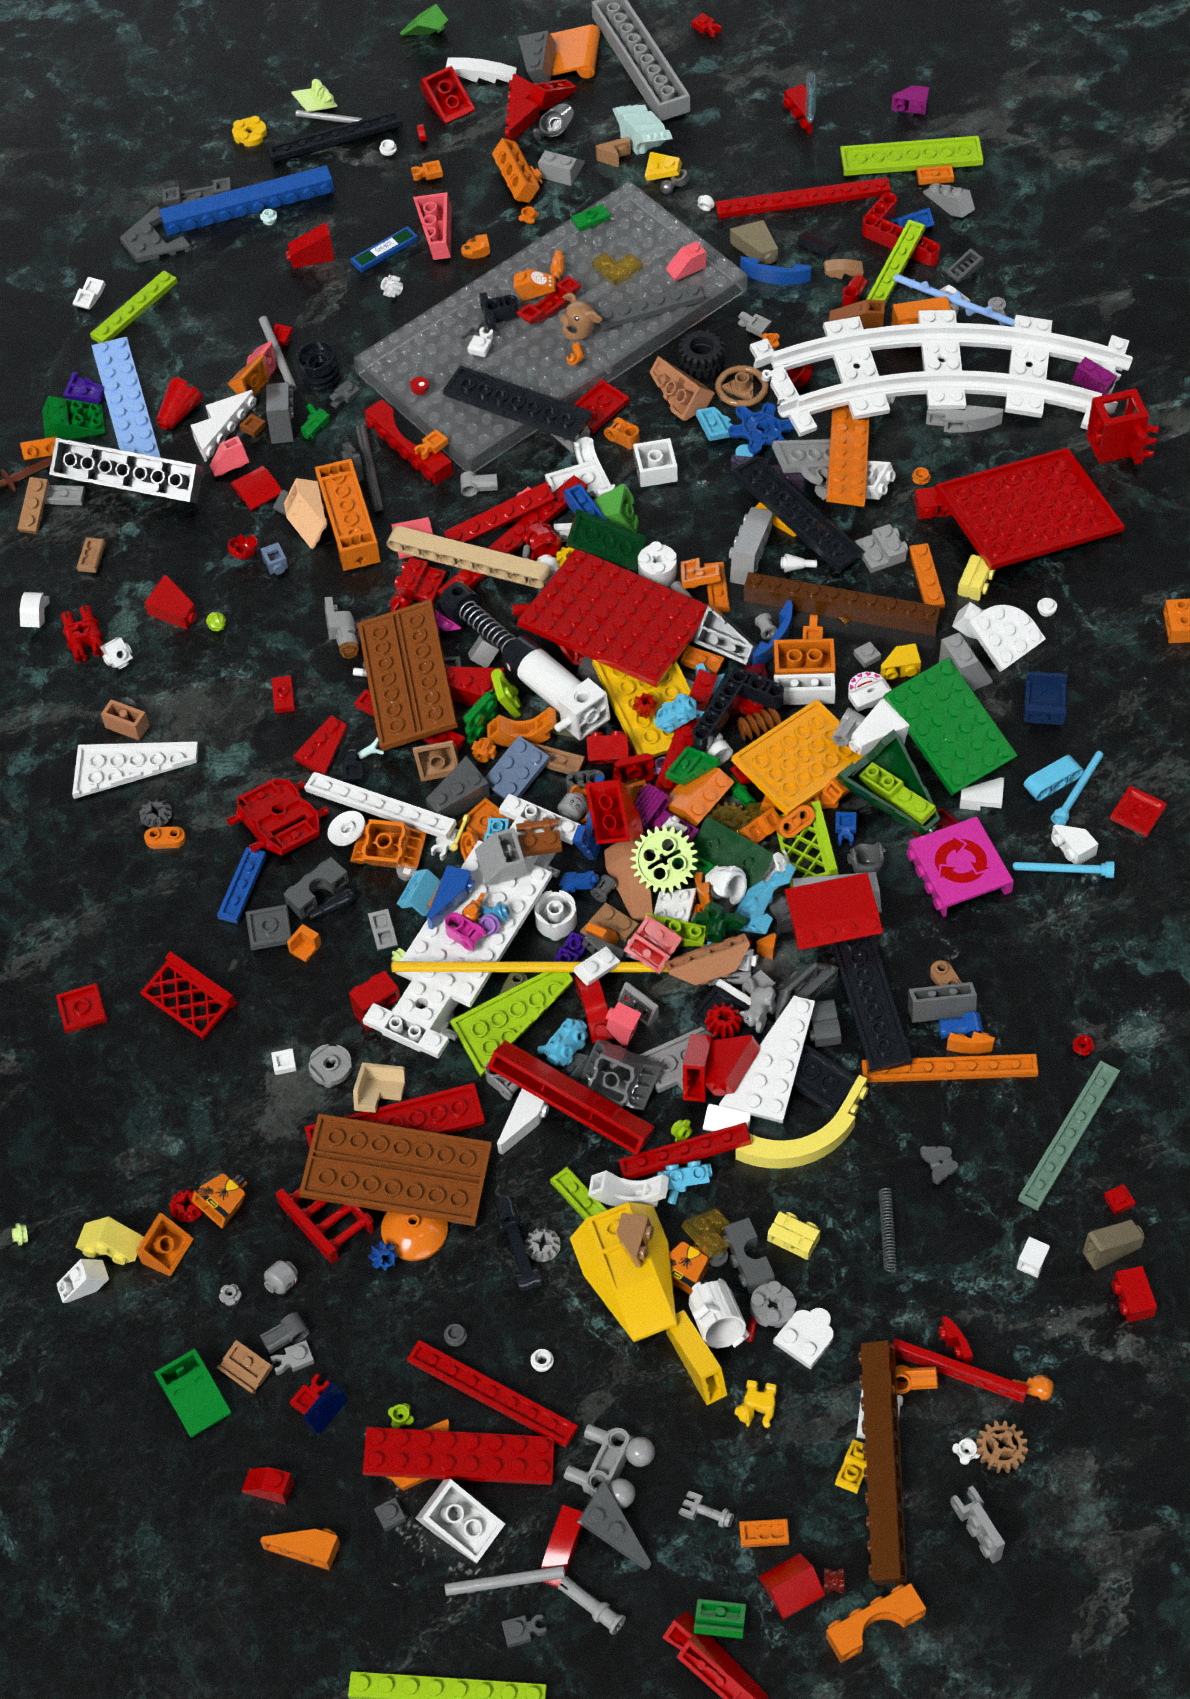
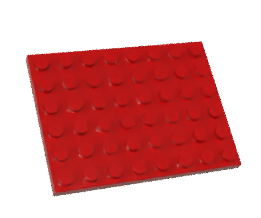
M1068 447L938 483L935 487L936 492L990 570L1120 533L1125 528L1122 521Z
M574 549L518 619L517 626L657 688L697 634L709 605L592 554Z

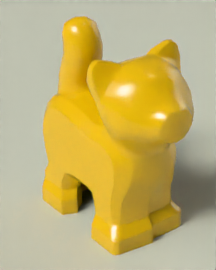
M747 1380V1392L744 1396V1401L735 1408V1415L749 1427L754 1417V1411L765 1414L762 1420L763 1426L769 1428L770 1420L775 1411L776 1385L766 1383V1389H764V1392L758 1391L757 1381Z

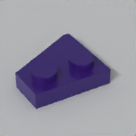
M73 372L63 397L65 399L100 404L104 394V387L92 382L88 378L82 379L77 372Z

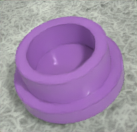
M489 913L482 916L479 925L485 930L487 935H493L500 929V920L496 915Z

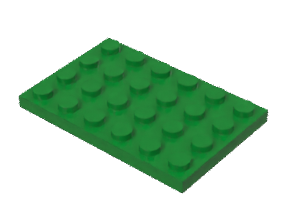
M949 657L885 693L883 696L889 705L909 724L908 734L951 796L1018 756Z

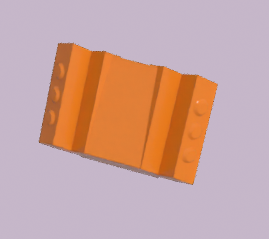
M369 819V823L365 825L362 835L355 842L350 861L373 866L417 869L427 833L410 828L402 822Z

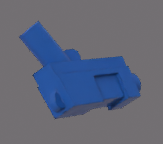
M587 871V873L566 872L559 883L560 891L569 893L576 890L593 889L595 883L599 882V875L595 874L594 871Z

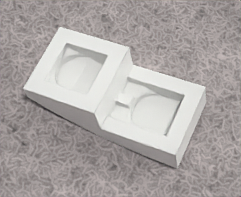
M88 277L83 289L79 288L72 304L90 310L103 292L106 285L105 282Z

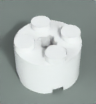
M652 542L649 546L642 549L638 555V574L665 587L671 585L675 581L677 574L676 553L670 547L660 542Z
M551 890L541 894L534 907L536 927L542 935L558 941L569 935L571 931L573 932L577 925L575 901L565 891L552 892Z

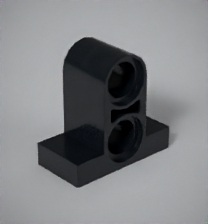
M486 292L479 294L480 306L489 332L491 329L496 331L495 323L518 317L519 305L518 298L515 295L510 294L488 299Z

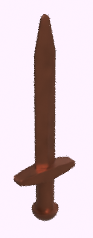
M53 456L10 476L2 469L1 473L4 479L0 480V489L8 485L13 492H16L15 482L51 466Z

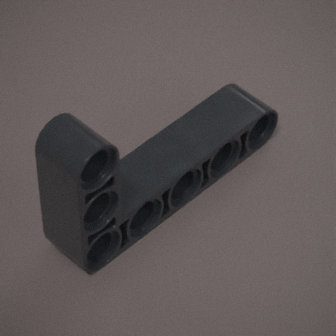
M734 669L693 728V748L702 752L710 748L743 697L771 709L781 708L784 704V687L775 681L745 669Z

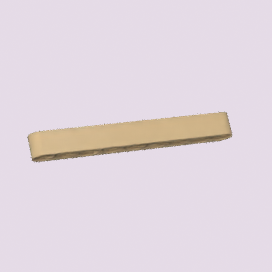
M395 526L386 542L387 546L396 552L539 589L544 587L551 573L550 567L541 562L402 526Z

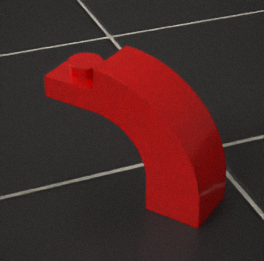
M573 975L577 994L584 1008L592 1043H595L597 1039L607 1040L613 1038V1035L606 1028L608 1020L605 1018L608 1009L599 979L586 986L577 975Z

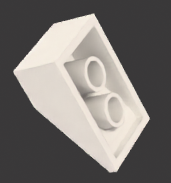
M451 1479L442 1481L415 1518L432 1533L475 1563H478L505 1525L504 1522Z

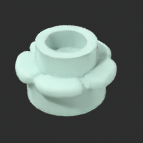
M265 209L260 214V218L264 224L272 225L277 220V212L272 209Z

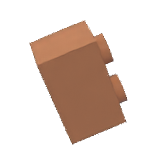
M112 699L101 713L105 728L139 741L149 727L147 715L144 711Z

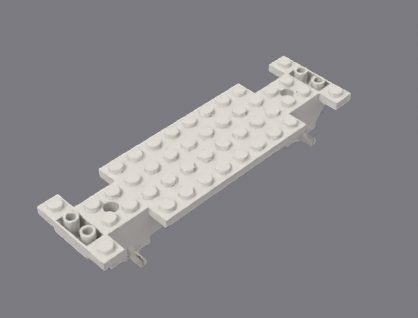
M511 794L507 795L499 808L500 814L515 820L510 828L515 829L517 838L518 835L526 833L525 831L517 832L516 824L524 823L525 820L532 822L543 820L542 818L547 817L549 819L557 818L558 826L550 827L551 831L559 830L561 840L572 845L574 843L572 839L577 826L581 825ZM544 828L532 830V833L544 832ZM478 840L461 869L471 871L472 880L475 881L473 891L468 893L466 900L452 913L462 915L463 909L472 900L477 901L480 894L484 893L486 896L481 906L485 905L492 909V907L497 905V902L501 901L509 908L510 916H508V921L500 920L499 931L493 935L486 934L484 938H481L476 943L473 951L465 949L461 944L447 936L445 919L433 930L428 929L426 921L401 961L499 962L552 876L555 878L559 876L560 870L550 866L555 853L524 857L526 865L525 876L486 886L475 854V849L483 843ZM479 913V920L477 922L478 925L480 923V919L482 918V916H484V914ZM396 972V974L411 980V983L398 1003L393 1005L394 1007H392L391 1011L373 1003L363 1018V1024L416 1051H423L439 1059L449 1043V1038L453 1041H456V1038H458L455 1031L448 1029L450 1020L454 1017L455 1008L459 1003L471 1008L492 972Z

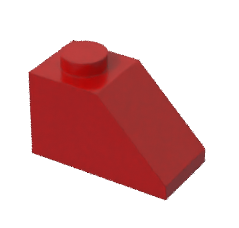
M270 1467L249 1469L242 1493L286 1505L294 1481L291 1473Z

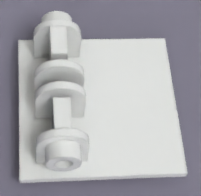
M697 889L674 890L673 893L670 891L662 893L660 891L654 915L690 922L689 919H691L694 910L693 906L696 902L695 894Z

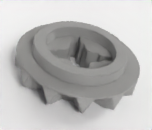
M547 1227L544 1229L536 1228L535 1231L528 1234L525 1240L526 1253L535 1261L546 1262L552 1260L560 1251V1238L554 1230L551 1231ZM544 1237L548 1245H544L542 1251H540L538 1243Z

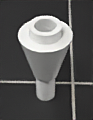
M785 553L784 557H781L780 565L784 572L803 569L804 567L816 568L817 560H805L804 558Z

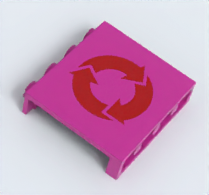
M977 817L909 841L908 850L906 851L907 857L910 862H914L918 877H922L926 892L932 895L934 906L937 911L940 910L943 917L947 914V907L1001 888L1004 895L1012 892L1014 881Z

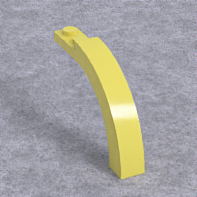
M861 1075L858 1076L837 1114L817 1132L803 1138L785 1141L764 1139L749 1133L752 1144L737 1148L736 1160L757 1167L782 1169L802 1166L831 1153L843 1143L855 1127V1114L859 1108L857 1104L860 1099L864 1100L869 1089L866 1087L867 1078Z

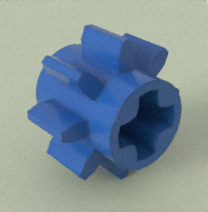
M380 1241L378 1245L371 1246L372 1254L368 1255V1257L373 1261L372 1265L376 1269L381 1266L386 1271L387 1267L395 1265V1257L398 1254L393 1251L394 1246L391 1243L385 1245Z

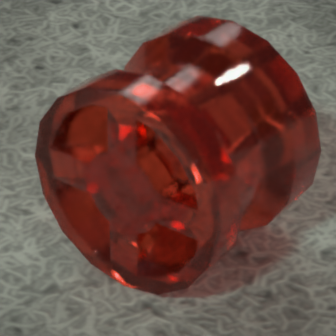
M824 1568V1593H830L831 1591L844 1593L843 1568H838L836 1571Z

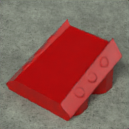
M643 753L618 759L614 764L612 778L614 780L621 779L624 785L640 780H645L646 783L655 778L653 769L655 766L654 755Z

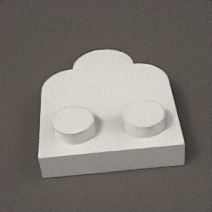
M815 1308L810 1312L807 1310L795 1312L774 1338L773 1344L811 1370L833 1341V1330L829 1326L831 1322L830 1314L823 1308Z

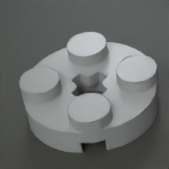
M322 1045L315 1049L310 1056L309 1071L312 1078L327 1088L342 1083L353 1070L349 1052L340 1045ZM327 1062H330V1063L335 1062L333 1068H326V1067H327L326 1063H327Z
M771 1281L760 1285L754 1290L750 1301V1313L760 1325L780 1328L785 1326L792 1318L797 1303L789 1289L777 1281ZM769 1302L777 1303V1309L774 1307L769 1308Z

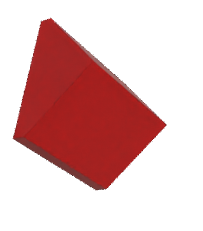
M801 1554L758 1576L783 1620L825 1596L814 1567Z

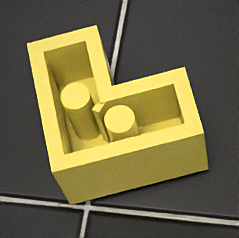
M105 1217L84 1224L76 1248L83 1251L82 1253L87 1257L95 1258L100 1255H108L112 1258L113 1262L124 1265L136 1260V1249L144 1237L114 1219Z

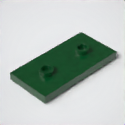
M577 509L566 546L587 552L636 573L638 569V555L644 548L647 536Z
M709 816L705 818L693 841L694 845L691 847V850H697L696 855L715 866H736L742 869L746 874L747 887L749 888L765 880L774 863L773 852Z

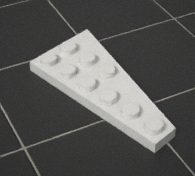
M198 742L78 745L73 798L76 799L197 763Z
M793 996L760 1044L759 1053L736 1091L732 1094H726L719 1103V1106L783 1123L813 1013L814 1000Z

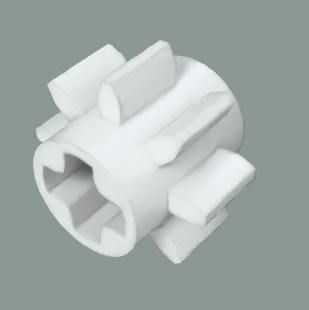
M389 275L382 280L381 289L384 290L383 295L395 298V295L401 294L403 284L399 282L400 277Z
M748 948L737 968L738 970L751 971V967L757 965L758 955L753 954L754 949Z

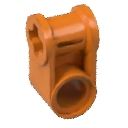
M616 417L613 420V424L604 430L608 440L616 442L627 449H633V444L640 443L639 428L634 424L624 421L622 418Z

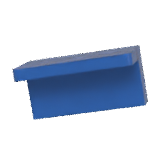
M930 208L920 209L891 219L892 223L896 222L897 225L903 228L908 220L924 224L925 228L934 225Z

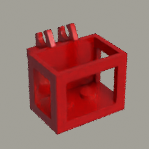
M1136 388L1092 398L1086 437L1098 463L1132 457L1135 465L1143 463V458L1154 455V451L1147 450L1145 446H1155L1157 439L1150 438L1147 434L1150 432L1158 433L1159 427L1148 425L1149 414ZM1127 399L1124 415L1110 418L1104 404ZM1134 406L1137 410V413H1133Z

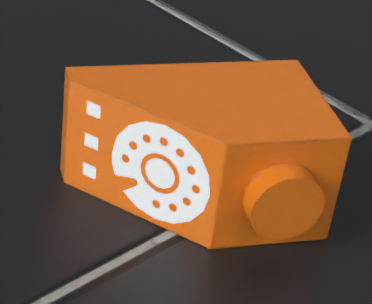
M529 269L514 274V289L524 302L556 291V277Z

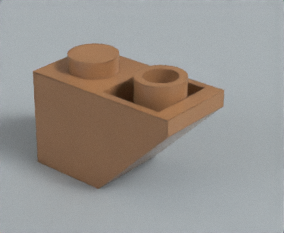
M622 1213L616 1234L621 1246L635 1267L640 1268L642 1261L647 1258L648 1240H651L653 1237L654 1227L651 1226L647 1216Z

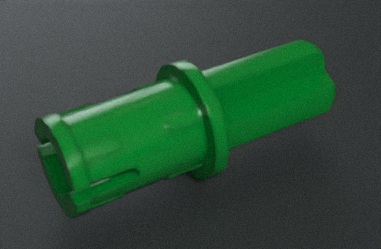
M729 775L734 781L730 787L733 791V796L739 799L745 809L752 808L756 800L749 794L747 787L742 785L734 775Z

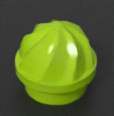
M212 612L206 619V623L212 631L223 630L224 626H226V619L220 612Z

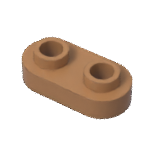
M940 960L932 964L930 976L936 986L962 983L948 962Z

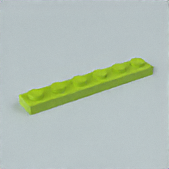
M908 220L867 299L885 300L886 305L897 284L893 280L895 274L901 275L925 231L924 224Z
M163 270L90 333L91 339L98 343L111 341L178 283L177 278Z

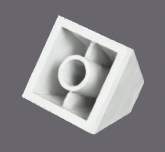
M883 698L854 731L851 741H849V747L859 755H866L893 729L901 737L904 744L909 724Z

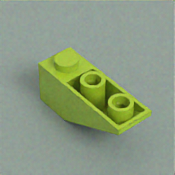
M646 913L645 917L647 914L683 937L678 947L703 946L706 926Z

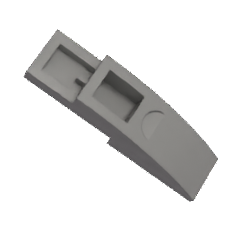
M966 405L965 410H928L927 408L926 424L944 426V432L980 431L1002 424L1003 409Z

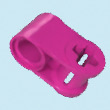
M450 913L445 918L447 936L469 951H473L476 943L486 936L485 930L480 925L473 923L459 913Z

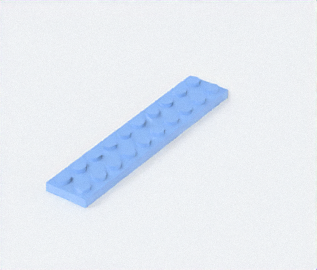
M127 337L92 345L119 449L161 458Z

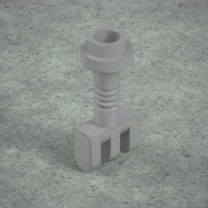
M688 1491L686 1497L694 1500V1502L685 1499L682 1505L689 1508L690 1511L680 1508V1515L695 1520L697 1513L719 1521V1527L731 1526L734 1514L729 1509L725 1508L721 1512L702 1504L704 1500L702 1495Z

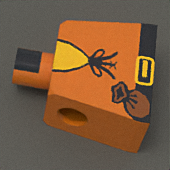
M220 1174L194 1191L192 1202L223 1229L243 1203L245 1192L242 1188L247 1185V1182L241 1175H237L231 1180L225 1174Z
M698 1239L693 1247L685 1242H681L669 1253L672 1283L689 1295L693 1292L692 1287L699 1281L702 1282L709 1267V1258L704 1255L709 1248L706 1242Z

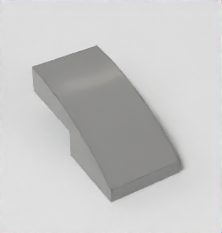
M385 909L368 913L377 951L398 946L389 910Z

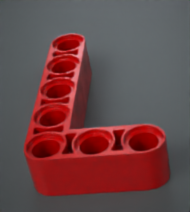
M883 194L864 216L862 225L864 237L892 250L904 229L890 222L896 214L897 196L895 194ZM921 236L910 258L926 265L934 266L939 262L940 245L933 240Z

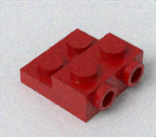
M410 557L408 562H403L402 574L395 578L394 587H396L397 596L403 593L411 599L420 602L431 599L434 604L438 596L437 590L442 587L447 577V572L429 567L427 561Z

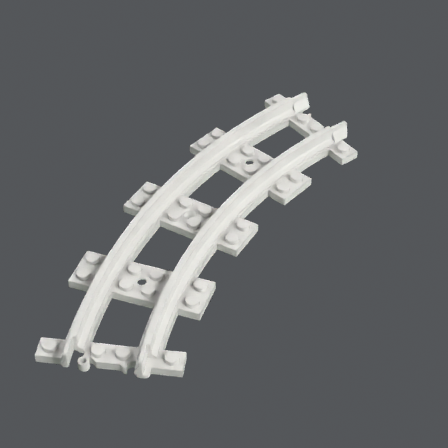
M923 310L918 312L919 324L894 325L863 329L859 316L824 322L823 329L826 337L803 342L777 351L773 350L766 338L750 344L749 348L755 358L753 365L755 369L770 363L772 364L773 370H764L761 378L765 382L771 379L770 386L778 398L777 404H780L777 407L778 413L782 418L789 417L799 437L816 431L817 425L811 416L812 414L848 405L853 420L878 416L890 412L887 401L888 397L926 394L928 410L965 409V394L1006 397L1004 412L1042 418L1044 403L1084 412L1085 415L1080 428L1087 430L1092 398L1102 396V393L1046 380L1049 356L1081 363L1084 357H1087L1117 375L1115 382L1121 377V374H1118L1116 370L1128 371L1133 360L1132 356L1125 354L1129 340L1114 335L1111 336L1108 346L1070 336L1051 333L1052 320L1021 315L1015 316L1014 327L957 323L955 310ZM921 346L924 371L879 376L871 351ZM960 346L1011 350L1009 374L962 371ZM833 358L841 384L800 396L786 371ZM938 359H944L945 362H940ZM1026 362H1031L1033 366L1027 367ZM859 364L860 368L856 369L853 365ZM1114 385L1108 394H1112ZM1118 402L1104 404L1108 414L1115 412Z

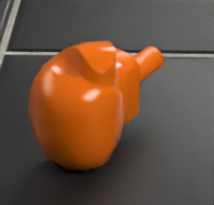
M481 893L477 901L472 900L463 909L462 916L477 924L482 907L481 903L486 895Z
M1036 1375L1034 1378L1029 1377L1027 1382L1013 1379L1014 1382L1028 1386L1027 1394L1035 1397L1038 1396L1041 1400L1046 1401L1053 1394V1382L1046 1375Z

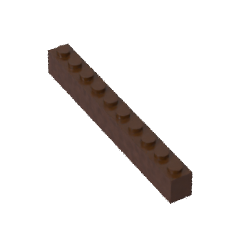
M748 572L744 585V602L783 608L789 599L792 601V610L931 636H936L941 607L751 572Z
M888 1340L861 1343V1351L858 1353L859 1363L862 1366V1374L859 1377L860 1386L863 1389V1397H861L860 1401L861 1409L864 1412L862 1432L865 1435L866 1444H863V1455L867 1463V1467L864 1468V1478L868 1484V1491L865 1492L866 1505L869 1506L866 1525L868 1530H870L867 1548L869 1554H871V1564L868 1566V1572L872 1581L879 1586L907 1583L895 1346Z

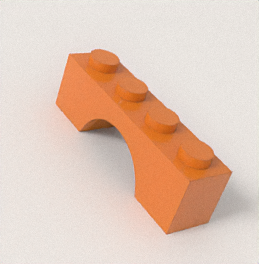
M911 1583L905 1587L903 1584L895 1587L889 1596L885 1598L882 1596L877 1597L871 1601V1606L863 1610L858 1608L849 1614V1618L842 1622L840 1619L836 1620L828 1626L826 1639L841 1663L862 1652V1635L871 1623L885 1619L892 1620L902 1627H906L925 1616L926 1607Z

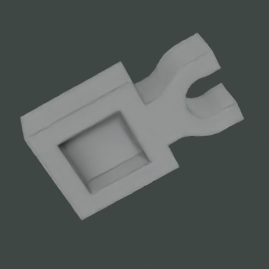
M306 1340L285 1348V1355L270 1357L272 1364L282 1363L281 1366L274 1368L277 1375L284 1373L289 1367L294 1372L314 1364Z

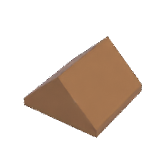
M453 740L413 748L421 782L447 777L459 764L457 747Z

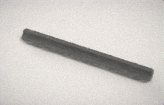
M358 424L356 432L372 507L375 512L382 511L383 504L366 426Z

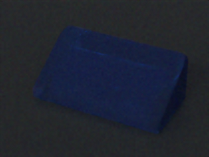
M332 1381L303 1416L306 1426L317 1434L322 1433L348 1400L335 1382Z

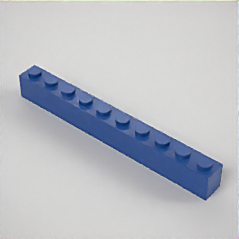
M326 165L159 209L166 235L169 236L257 213L265 209H272L333 193L334 187L332 177Z

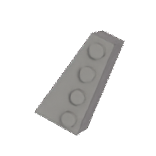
M751 507L749 513L745 514L743 525H740L738 536L735 537L734 547H731L729 552V558L732 559L730 582L745 585L748 572L757 573L759 560L762 559L764 546L767 543L772 528L773 513L770 510Z

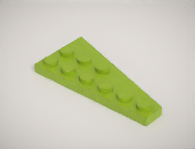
M543 972L450 1020L452 1028L480 1077L485 1074V1066L490 1061L494 1050L505 1040L514 1044L573 983L569 972Z

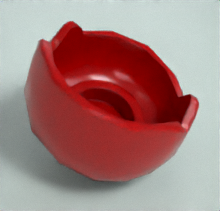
M240 534L237 538H232L228 541V552L236 559L249 560L257 551L258 539L254 535L246 538L243 534Z

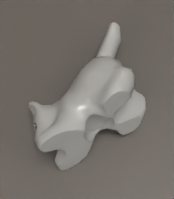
M747 977L751 992V1005L748 1010L740 1011L739 1014L742 1016V1021L750 1027L756 1026V1032L761 1033L766 1024V1014L773 1015L776 1012L777 1003L774 999L776 994L773 987H756L755 981L751 977Z

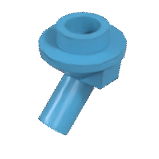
M501 901L497 902V905L492 907V909L485 905L480 909V913L484 915L494 914L499 920L504 922L508 921V916H510L508 906Z

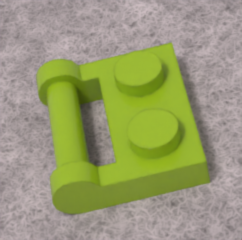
M500 669L493 670L491 678L498 701L514 719L521 716L519 708L521 707V702L517 697L518 689L507 681Z

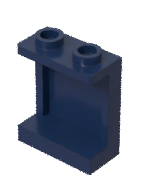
M1039 671L1027 672L1023 722L1064 725L1067 674L1043 673Z

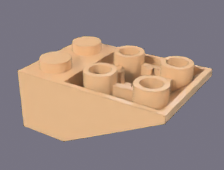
M296 478L284 502L286 517L308 546L314 549L316 543L320 541L322 531L327 527L324 504L321 501V490L317 481Z

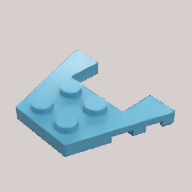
M791 863L785 865L783 872H774L769 881L765 882L762 880L746 890L745 896L739 902L735 913L747 918L745 927L740 931L759 934L767 933L773 918L765 914V909L773 899L772 894L775 888L790 882L796 869Z

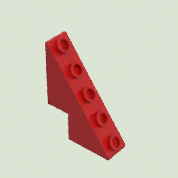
M513 74L512 80H509V90H511L508 92V102L510 103H507V114L509 115H506V126L508 127H505V138H509L512 141L540 118L539 105L528 100L533 83L516 74Z

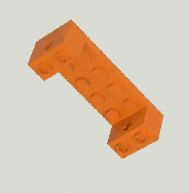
M352 459L315 467L318 486L321 490V498L325 502L343 571L381 562L377 540Z

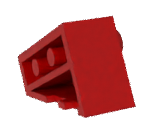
M446 666L452 699L470 706H474L485 692L493 690L494 694L495 688L491 678L493 670L500 669L506 678L505 668Z

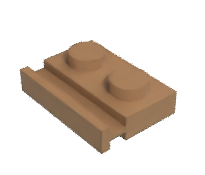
M236 1340L224 1356L223 1362L217 1368L249 1392L255 1394L259 1385L261 1386L274 1366Z

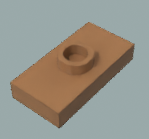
M86 537L77 564L78 571L97 573L106 544L105 539Z

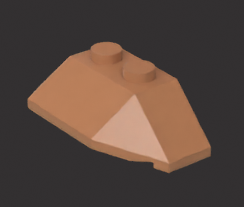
M744 933L737 937L723 939L721 943H712L684 953L664 963L669 975L693 985H704L712 979L726 977L735 972L745 956L750 943Z

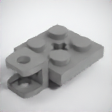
M970 1486L967 1492L971 1501L970 1504L964 1506L957 1495L951 1497L950 1503L961 1522L968 1519L967 1530L973 1538L976 1537L981 1544L979 1547L984 1557H989L991 1562L995 1563L1002 1557L1005 1542L984 1511V1502L973 1486Z

